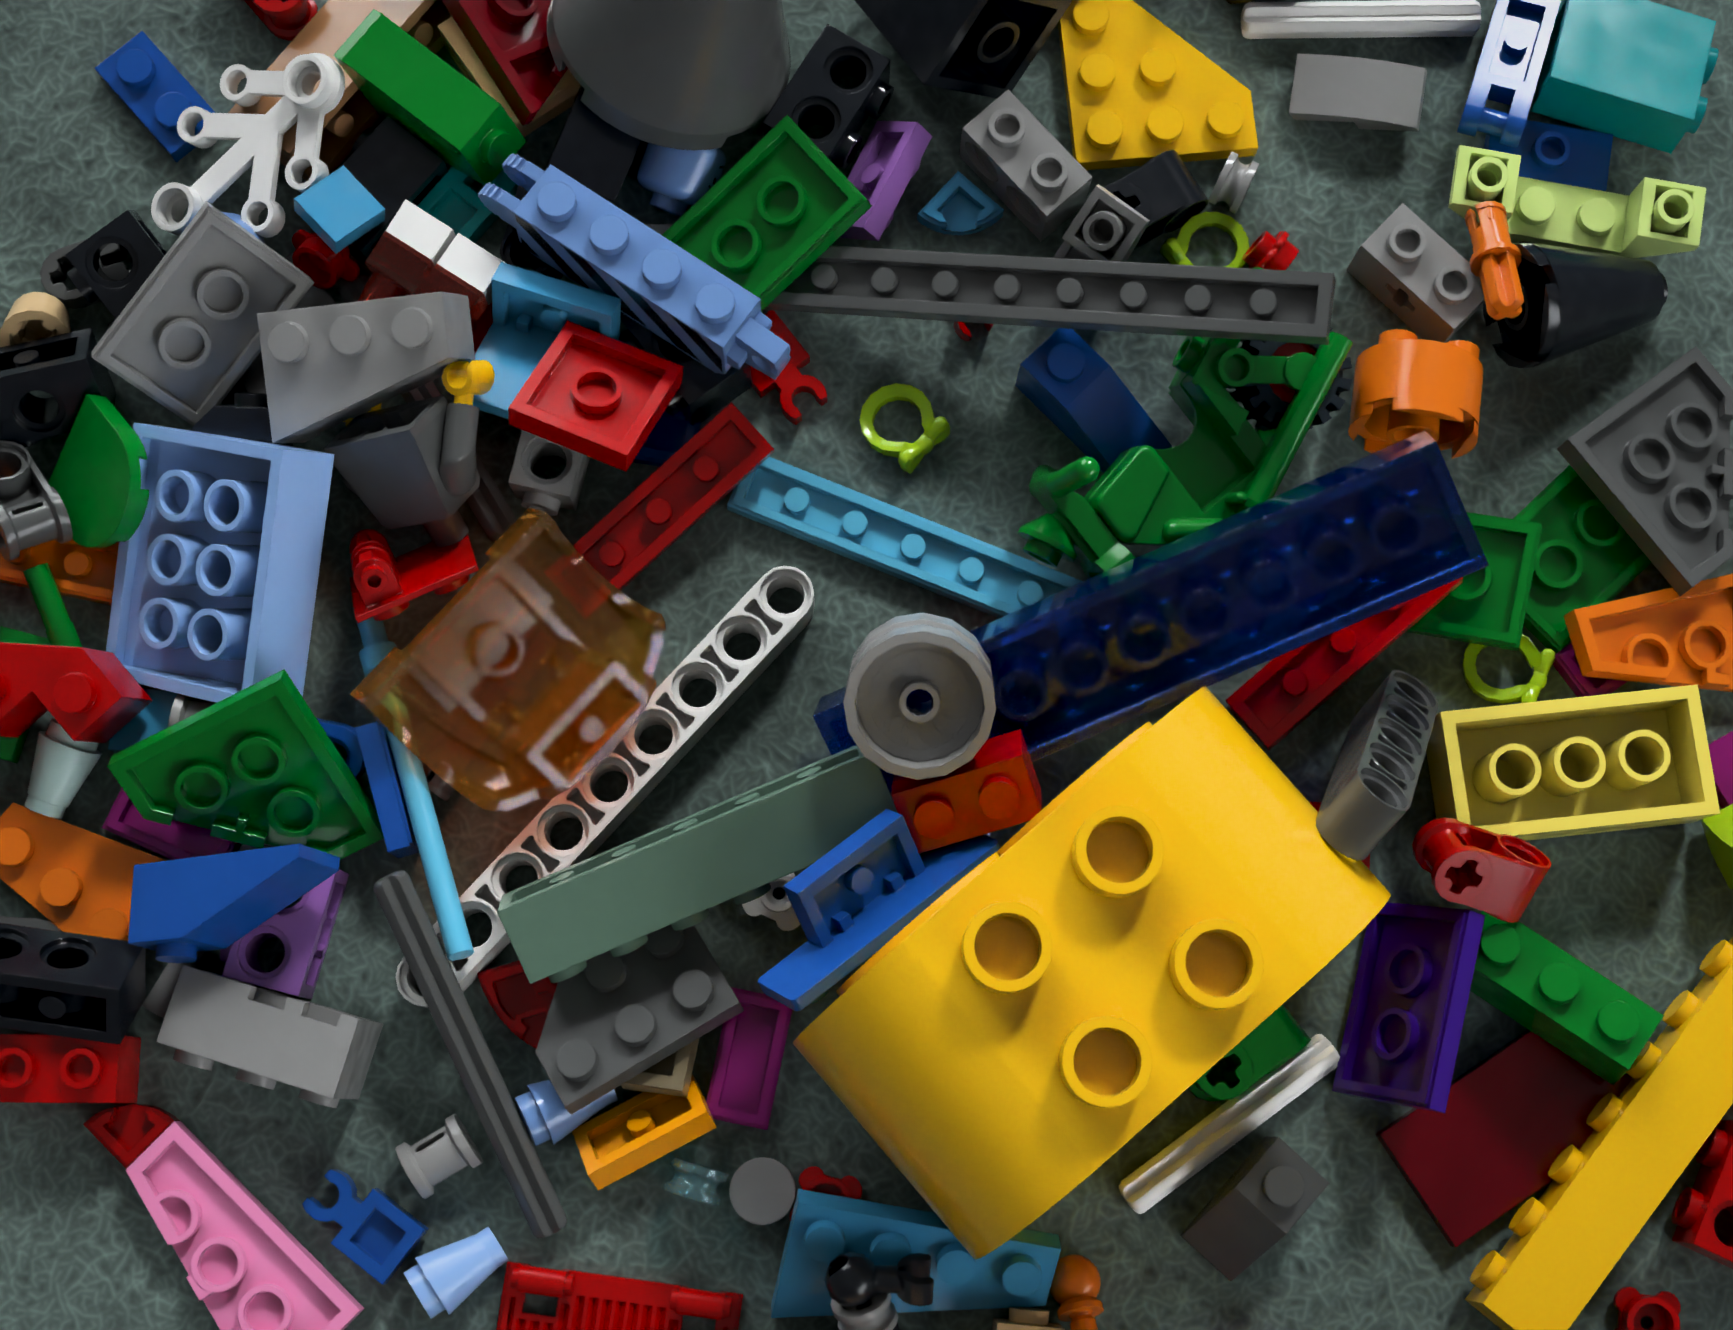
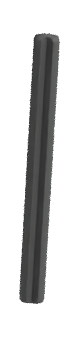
M404 870L390 873L375 882L374 892L533 1235L537 1238L550 1236L566 1226V1214L408 873Z

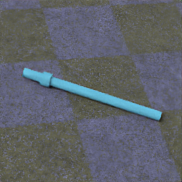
M371 617L357 623L364 647L359 652L365 679L372 681L374 684L447 958L450 961L465 959L471 956L474 950L398 675L403 670L396 644L388 641L383 621H375Z

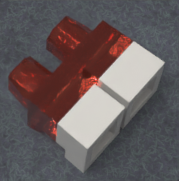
M405 199L365 261L372 275L366 282L358 301L441 291L466 295L469 298L473 334L477 327L478 319L492 302L491 279L499 264L505 262L460 233L455 235L452 228Z

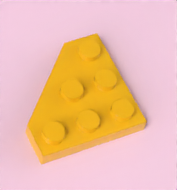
M1072 0L1058 22L1073 157L1086 170L1142 166L1155 156L1169 150H1175L1183 162L1225 159L1229 157L1231 151L1239 154L1238 157L1255 156L1258 150L1251 90L1133 0Z

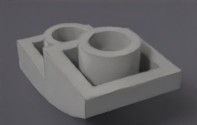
M1297 53L1289 114L1294 120L1354 122L1358 129L1419 131L1427 70L1423 67L1376 59Z
M1098 184L1063 235L1062 239H1064V242L1053 258L1126 262L1150 220Z

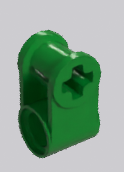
M1282 1004L1223 1057L1229 1065L1223 1072L1227 1084L1224 1082L1210 1084L1206 1075L1211 1071V1067L1188 1090L1195 1097L1207 1102L1233 1099L1243 1094L1263 1076L1286 1063L1302 1050L1311 1039Z

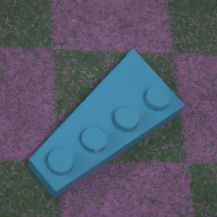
M798 1189L773 1293L771 1318L833 1316L830 1305L832 1298L829 1295L824 1280L826 1271L833 1259L840 1254L851 1251L864 1254L874 1265H897L903 1257L915 1253L929 1254L931 1256L930 1277L934 1279L932 1304L926 1306L910 1305L903 1302L897 1296V1293H890L891 1302L894 1304L897 1313L1046 1306L1061 1252L1059 1235L1023 1229L994 1251L982 1258L973 1259L936 1213Z

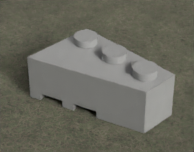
M441 291L257 313L272 443H305L319 436L321 432L349 418H355L363 413L371 411L372 407L401 393H408L441 377L443 369L452 362L468 361L470 363L472 360H475L469 298L466 295Z
M182 965L156 1042L176 1048L173 1057L174 1061L212 1071L214 1062L217 1061L239 1068L235 1078L237 1080L274 1090L276 1082L279 1081L301 1088L298 1096L300 1099L337 1109L340 1099L359 1100L383 1023L227 978L203 969Z

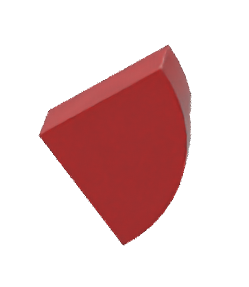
M125 1104L126 1106L120 1105L121 1107L116 1106L105 1109L89 1118L83 1125L127 1169L174 1121L180 1120L171 1113L155 1106Z

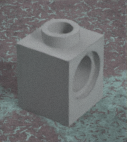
M522 430L508 484L515 497L522 499L521 506L533 512L545 515H558L559 508L576 511L590 457ZM558 456L567 461L564 471L556 478L541 479L535 476V469L538 463L546 457Z

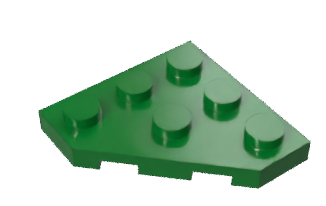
M285 669L112 755L107 765L141 816L146 820L170 826L172 821L175 820L211 830L210 836L260 849L264 847V844L284 846L300 843L340 857V860L384 838L377 810Z

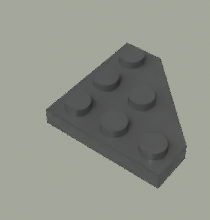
M1696 346L1569 437L1557 448L1560 454L1679 596L1686 593L1733 557V530L1729 529L1730 500L1733 499V449H1730V421L1733 420V389Z
M668 925L647 934L649 940L640 948L618 957H613L610 951L586 960L587 967L577 975L558 982L535 1053L564 1107L571 1115L744 1011L695 925L678 931L673 930L672 926Z

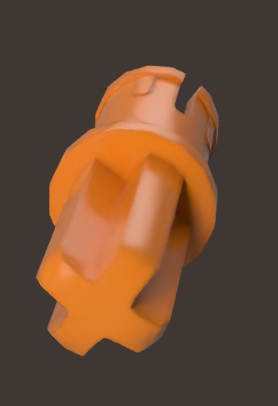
M1496 201L1480 202L1475 205L1479 222H1477L1474 210L1469 209L1465 214V222L1473 247V254L1469 261L1471 272L1475 276L1480 277L1488 315L1494 320H1500L1505 317L1513 319L1521 314V305L1524 302L1517 270L1522 261L1521 252L1515 244L1511 243L1506 209L1503 204Z

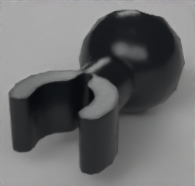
M851 1251L840 1254L830 1262L824 1279L830 1297L838 1304L851 1308L863 1305L875 1293H897V1296L903 1302L915 1306L930 1305L933 1301L934 1279L930 1277L931 1256L929 1254H909L903 1257L897 1265H874L864 1254Z

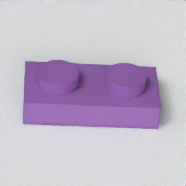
M876 122L847 178L864 195L872 207L841 235V238L879 241L883 231L891 223L894 210L910 179L918 171L921 158L932 138V135L918 122Z

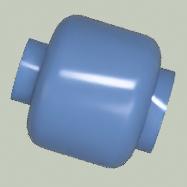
M648 143L638 171L637 180L642 188L653 193L649 205L681 217L686 212L687 207L695 204L720 179L726 163V157L720 148L710 150H679Z

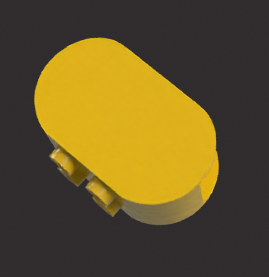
M1203 686L1154 725L1148 721L1126 737L1036 814L997 852L975 867L905 926L836 991L839 997L793 1041V1044L973 1259H979L1021 1232L1105 1163L1339 954L1380 912L1391 897V893L1361 860L1357 861L1348 858L1327 843L1316 827L1318 811L1210 690Z

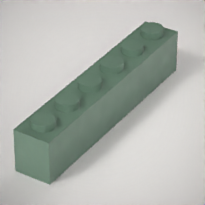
M855 745L502 895L497 913L529 983L532 984L546 977H549L551 983L561 982L583 971L587 967L586 960L610 951L613 957L628 954L648 942L647 934L671 925L675 931L694 926L710 915L709 908L733 899L734 903L739 905L763 896L770 891V882L791 873L797 876L885 809H890L894 812H897L881 768L864 757L858 746Z

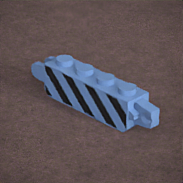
M514 153L510 154L503 162L502 168L515 184L523 187L528 193L522 200H519L490 182L486 183L478 193L480 201L489 211L516 228L519 241L531 254L582 287L595 289L604 294L620 298L622 313L713 372L726 374L731 366L740 369L746 363L776 380L790 361V345L770 331V328L773 326L772 320L761 312V299L553 165L550 164L544 171L530 161H526L524 157Z

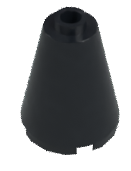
M1515 242L1512 244H1515L1520 249L1522 259L1517 268L1524 296V302L1521 305L1522 312L1513 319L1505 317L1500 320H1494L1488 315L1484 301L1483 316L1486 327L1496 321L1498 323L1503 343L1492 344L1497 355L1511 367L1530 368L1653 321L1657 318L1662 306L1666 302L1668 287L1663 274L1649 260L1532 242Z

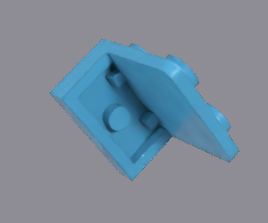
M501 262L491 279L493 323L475 353V360H486L492 365L495 374L494 383L486 394L474 395L473 406L478 407L481 411L508 419V407L567 321L619 340L621 299L595 289L555 279L537 271L526 270Z

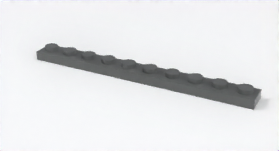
M830 246L764 310L1328 345L1336 280L1334 273Z

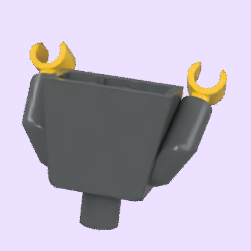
M472 360L470 363L468 361H457L448 364L443 369L442 382L445 389L454 395V403H448L444 395L381 409L382 403L372 407L371 411L343 421L346 427L342 428L340 433L323 448L324 452L335 454L333 465L342 475L344 485L363 501L382 526L392 530L423 524L436 547L453 545L468 534L469 527L458 509L480 484V476L476 464L479 408L473 406L474 395L486 394L494 383L495 374L489 361Z

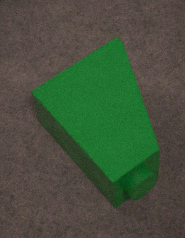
M375 9L370 12L333 55L383 120L388 115L440 156L445 163L484 186L486 183H492L503 170L502 164L507 157L513 153L516 155L527 142L499 102Z

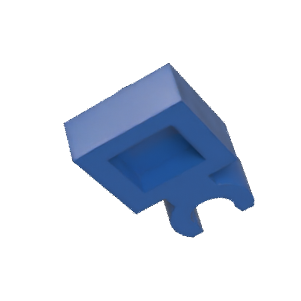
M337 1169L328 1170L324 1177L337 1186L339 1190L337 1203L333 1207L328 1208L323 1206L314 1197H309L302 1203L304 1210L315 1220L323 1222L336 1221L343 1228L332 1240L331 1244L382 1285L388 1283L429 1228L379 1188L372 1189L364 1201L357 1197L356 1185L347 1173Z

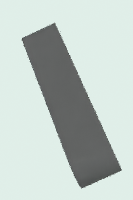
M1393 670L1352 719L1316 817V827L1327 843L1341 854L1357 861L1365 860L1410 808L1439 707L1436 697L1427 686L1417 678L1401 670Z

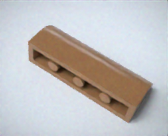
M328 0L266 71H284L289 62L295 57L310 53L325 54L339 64L333 55L373 9L382 13L434 54H437L444 46L437 25L452 16L442 0ZM343 68L345 77L343 96L339 104L324 116L319 159L327 165L329 172H334L351 153L357 138L365 130L373 127L381 118ZM320 80L315 84L313 93L318 88ZM262 96L256 104L250 107L235 104L228 113L266 114L281 97ZM297 122L283 135L280 162L284 166L294 156ZM312 166L307 167L303 172L302 178L306 181L311 177Z

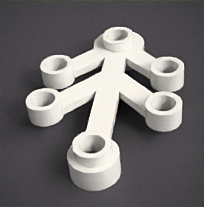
M310 53L295 57L289 62L284 71L252 70L242 64L229 66L223 72L220 79V90L227 99L243 107H250L256 104L262 96L281 97V99L266 114L210 113L198 106L185 109L177 121L178 135L185 142L198 148L206 149L213 146L217 140L238 141L191 187L177 182H171L162 186L155 194L151 205V214L155 224L167 232L180 236L206 201L212 204L252 166L249 197L242 207L241 220L262 237L269 238L277 235L282 230L286 218L283 207L278 202H275L283 135L297 122L295 152L286 165L285 179L290 187L303 193L329 175L327 165L319 159L324 116L339 104L345 89V77L340 65L325 54ZM246 77V86L244 90L238 94V85L240 81ZM320 80L318 88L313 93L315 84ZM203 119V128L195 136V127ZM312 166L311 177L303 183V172L307 167ZM188 208L187 214L184 217V212ZM267 208V219L263 224L259 225V215Z

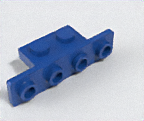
M885 809L783 886L808 941L759 977L758 983L762 992L794 1011H801L806 1006L818 1002L827 995L833 985L860 964H864L947 890L1000 849L998 841L989 836L980 835L919 854L903 815L890 809Z

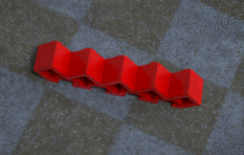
M0 642V736L18 738L42 715L49 711L73 741L106 743L153 701L112 652L73 646Z

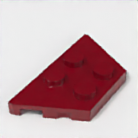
M442 0L522 126L529 124L568 70L566 66L565 70L559 72L548 44L546 21L551 0Z

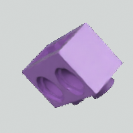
M339 869L338 872L304 894L296 905L282 909L226 949H220V961L226 963L222 976L312 999L349 874ZM272 937H279L285 948L284 959L275 970L264 972L258 963L259 948L266 940Z

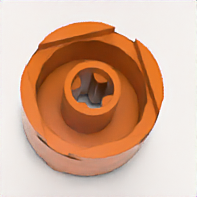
M1392 329L1382 332L1379 335L1378 344L1364 350L1356 360L1348 430L1350 438L1354 441L1357 435H1360L1365 439L1364 450L1373 455L1417 463L1433 462L1434 451L1452 448V458L1469 453L1477 444L1484 374L1483 365L1479 360V347L1465 340H1453L1444 343L1418 339L1416 334L1403 329Z

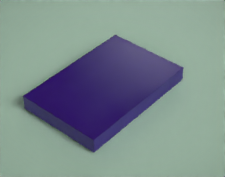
M1387 902L1371 920L1365 932L1332 1091L1352 1097L1440 1113L1446 1112L1485 915L1468 909Z

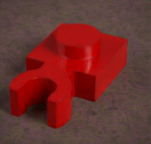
M770 310L764 314L772 320L773 326L770 328V331L790 345L791 351L789 356L791 358L776 380L751 366L752 388L760 398L776 388L780 393V406L783 415L791 423L797 425L802 421V414L794 406L793 398L798 393L808 392L823 406L827 403V392L820 380L811 375H802L799 370L810 363V355L775 311Z

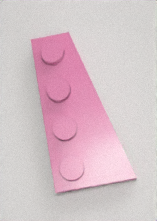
M174 1121L125 1170L167 1245H172L189 1275L186 1278L198 1300L204 1301L220 1330H344L364 1310V1307L181 1121Z

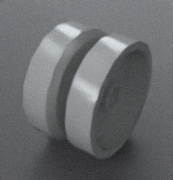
M924 612L896 616L870 631L853 654L843 701L848 732L863 756L887 773L915 780L946 776L974 758L989 738L996 712V702L990 659L972 633L952 619ZM922 689L931 694V700L920 702L916 694L910 693L914 690Z

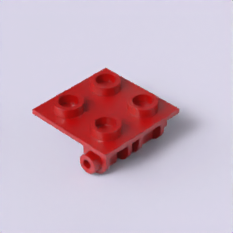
M364 529L357 532L349 544L353 570L350 585L355 619L357 623L371 617L375 621L387 620L405 611L410 605L409 601L431 591L437 595L446 594L466 584L470 579L469 575L479 571L469 534L459 542L447 547H436L434 542H431L395 558L386 538L379 531Z

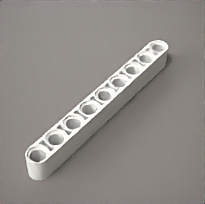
M780 566L764 574L459 897L465 920L470 915L481 912L487 913L492 923L490 937L481 946L473 947L474 953L471 956L457 961L448 960L463 992L478 977L477 973L484 971L511 942L497 913L502 895L507 893L506 880L509 873L518 866L529 865L535 868L538 879H541L591 857L808 625L813 617L815 598L812 582L803 571L796 567ZM785 587L797 590L804 598L800 608L788 614L778 613L768 604L772 593ZM740 633L752 634L760 641V649L750 659L736 660L725 651L726 644L731 637ZM701 678L714 683L717 687L716 695L706 706L693 707L682 700L683 690L692 680ZM652 725H663L673 733L672 742L669 747L662 753L655 755L646 754L641 751L638 742L643 730ZM610 771H617L626 775L628 786L621 798L613 802H604L596 798L594 789L600 776ZM566 818H574L581 821L583 834L576 846L568 850H558L552 846L550 840L551 830L557 822ZM437 921L433 925V929L447 957ZM403 957L397 966L395 977L397 988L407 1001L414 1005L428 1008L423 995L417 989L416 980L405 957Z

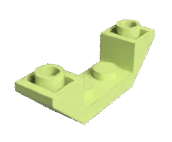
M1459 145L1457 148L1448 207L1464 219L1466 212L1472 209L1475 211L1477 222H1479L1478 213L1475 208L1476 204L1485 201L1502 203L1506 209L1511 242H1532L1630 258L1695 251L1699 247L1706 196L1705 187L1644 177L1630 195H1623L1520 177L1521 155Z

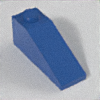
M1058 328L1020 364L1015 386L1086 456L1093 457L1098 462L1103 473L1125 449L1149 445L1154 449L1172 447L1111 366L1073 329Z
M299 843L134 865L128 944L156 951L155 960L166 963L195 962L197 960V952L226 949L338 872L340 857Z

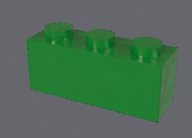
M1482 911L1480 914L1485 915L1470 991L1605 1081L1614 1085L1631 1068L1664 1015L1521 922L1511 923L1502 921Z

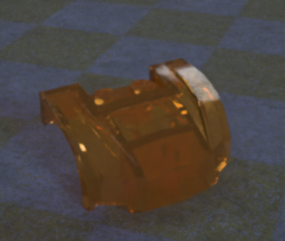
M528 508L485 552L490 558L489 561L403 650L394 647L350 693L383 727L452 788L478 807L496 812L498 810L508 812L540 798L545 800L554 798L575 785L616 749L647 706L657 685L653 675L664 644L661 632L666 631V624L662 614L642 606L612 585L581 556L547 512Z

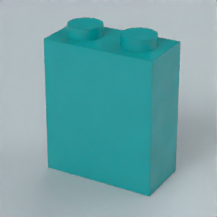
M1562 0L1530 111L1594 131L1613 134L1614 137L1671 154L1686 132L1694 134L1697 131L1704 117L1708 98L1700 96L1702 84H1706L1718 58L1719 49L1711 47L1716 21L1649 0Z

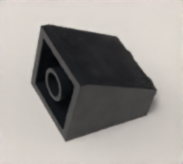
M855 0V2L924 85L998 98L1008 89L1012 92L1072 0Z

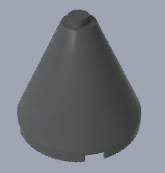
M551 0L546 21L548 44L559 72L565 70L566 66L568 67L574 78L585 89L581 101L592 112L624 133L648 143L679 150H710L721 148L729 136L747 131L751 136L763 126L764 120L788 84L791 54L782 0Z

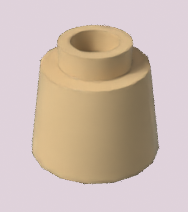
M31 292L22 295L14 302L0 329V347L71 332L69 313L65 305L55 296L45 292Z

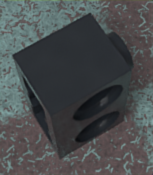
M827 24L764 120V136L786 115L801 130L812 124L824 125L831 130V133L821 139H810L835 166L838 165L843 169L847 168L862 142V136L858 134L859 130L868 116L877 120L882 115L893 95L894 87L889 85L891 60ZM842 76H854L861 80L862 84L854 89H842L835 85L834 81Z
M127 210L65 255L74 266L67 274L76 288L90 303L97 299L103 302L115 318L108 324L110 328L166 255L167 251L135 210ZM111 243L125 247L132 257V269L123 280L109 278L104 274L99 264L101 251Z

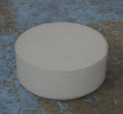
M758 1157L743 1163L736 1170L731 1179L729 1195L733 1208L741 1218L752 1224L767 1225L779 1221L789 1212L795 1200L796 1185L792 1173L783 1163L769 1157Z

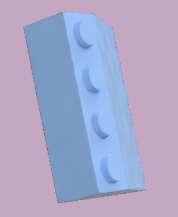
M134 422L133 430L139 436L147 455V460L139 459L141 489L149 490V499L144 517L135 533L129 540L125 542L119 541L106 652H112L141 685L218 703L285 669L303 697L335 454Z

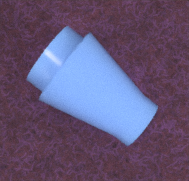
M486 1227L477 1234L415 1257L418 1264L405 1271L404 1275L430 1319H432L444 1310L450 1315L498 1267L509 1260L490 1228Z

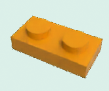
M692 1074L687 1098L642 1092L580 1125L572 1133L587 1175L599 1191L717 1128L702 1091Z

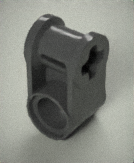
M0 440V553L5 560L11 561L20 556L21 550L52 540H56L61 544L71 541L73 539L71 522L58 492L48 484L30 456L29 451L23 445L13 441Z

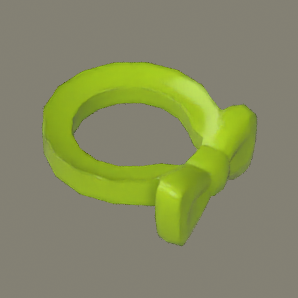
M1202 212L1191 217L1185 223L1177 239L1175 237L1168 238L1160 249V253L1171 264L1193 265L1185 256L1189 248L1191 236L1203 227H1217L1227 232L1235 243L1236 253L1234 259L1229 265L1224 267L1243 268L1246 262L1242 260V257L1249 248V240L1242 225L1231 216L1220 212Z
M895 383L883 386L868 397L861 409L859 419L861 430L871 448L883 455L898 458L900 468L910 474L919 465L924 455L930 453L936 444H940L950 435V425L947 419L942 416L935 418L931 402L922 391L911 385ZM897 400L908 401L915 405L921 413L924 433L914 443L887 441L880 437L874 429L875 415L882 406Z
M1522 634L1519 651L1525 657L1528 665L1534 670L1533 676L1527 685H1516L1510 688L1499 689L1484 683L1477 674L1475 665L1477 656L1488 646L1470 643L1467 646L1462 664L1465 681L1476 695L1486 701L1500 704L1536 702L1540 691L1547 684V675L1556 656V652L1552 649H1544L1540 653L1530 638Z

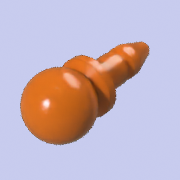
M1067 1255L1058 1260L1050 1293L1061 1305L1057 1310L1058 1319L1064 1322L1071 1321V1330H1098L1094 1317L1104 1311L1102 1301L1096 1298L1100 1291L1101 1278L1094 1263L1084 1256Z

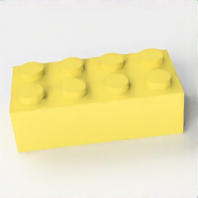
M1698 684L1443 711L1436 714L1426 749L1436 819L1443 817L1454 818L1460 822L1496 834H1507L1524 841L1694 823L1720 814Z

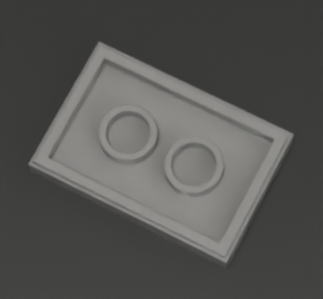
M206 201L91 351V356L94 360L194 426L214 406L221 404L261 352L257 313L294 309L314 282L310 276Z

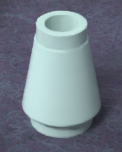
M52 718L47 731H39L27 792L28 797L24 806L39 814L62 819L66 808L69 807L102 755V752L97 750L99 743L73 741L57 720Z

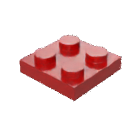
M567 321L508 407L509 425L627 472L681 386L683 366Z

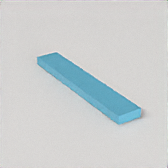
M768 457L733 489L727 503V510L1075 649L1078 646L1099 593L1094 585L772 457Z

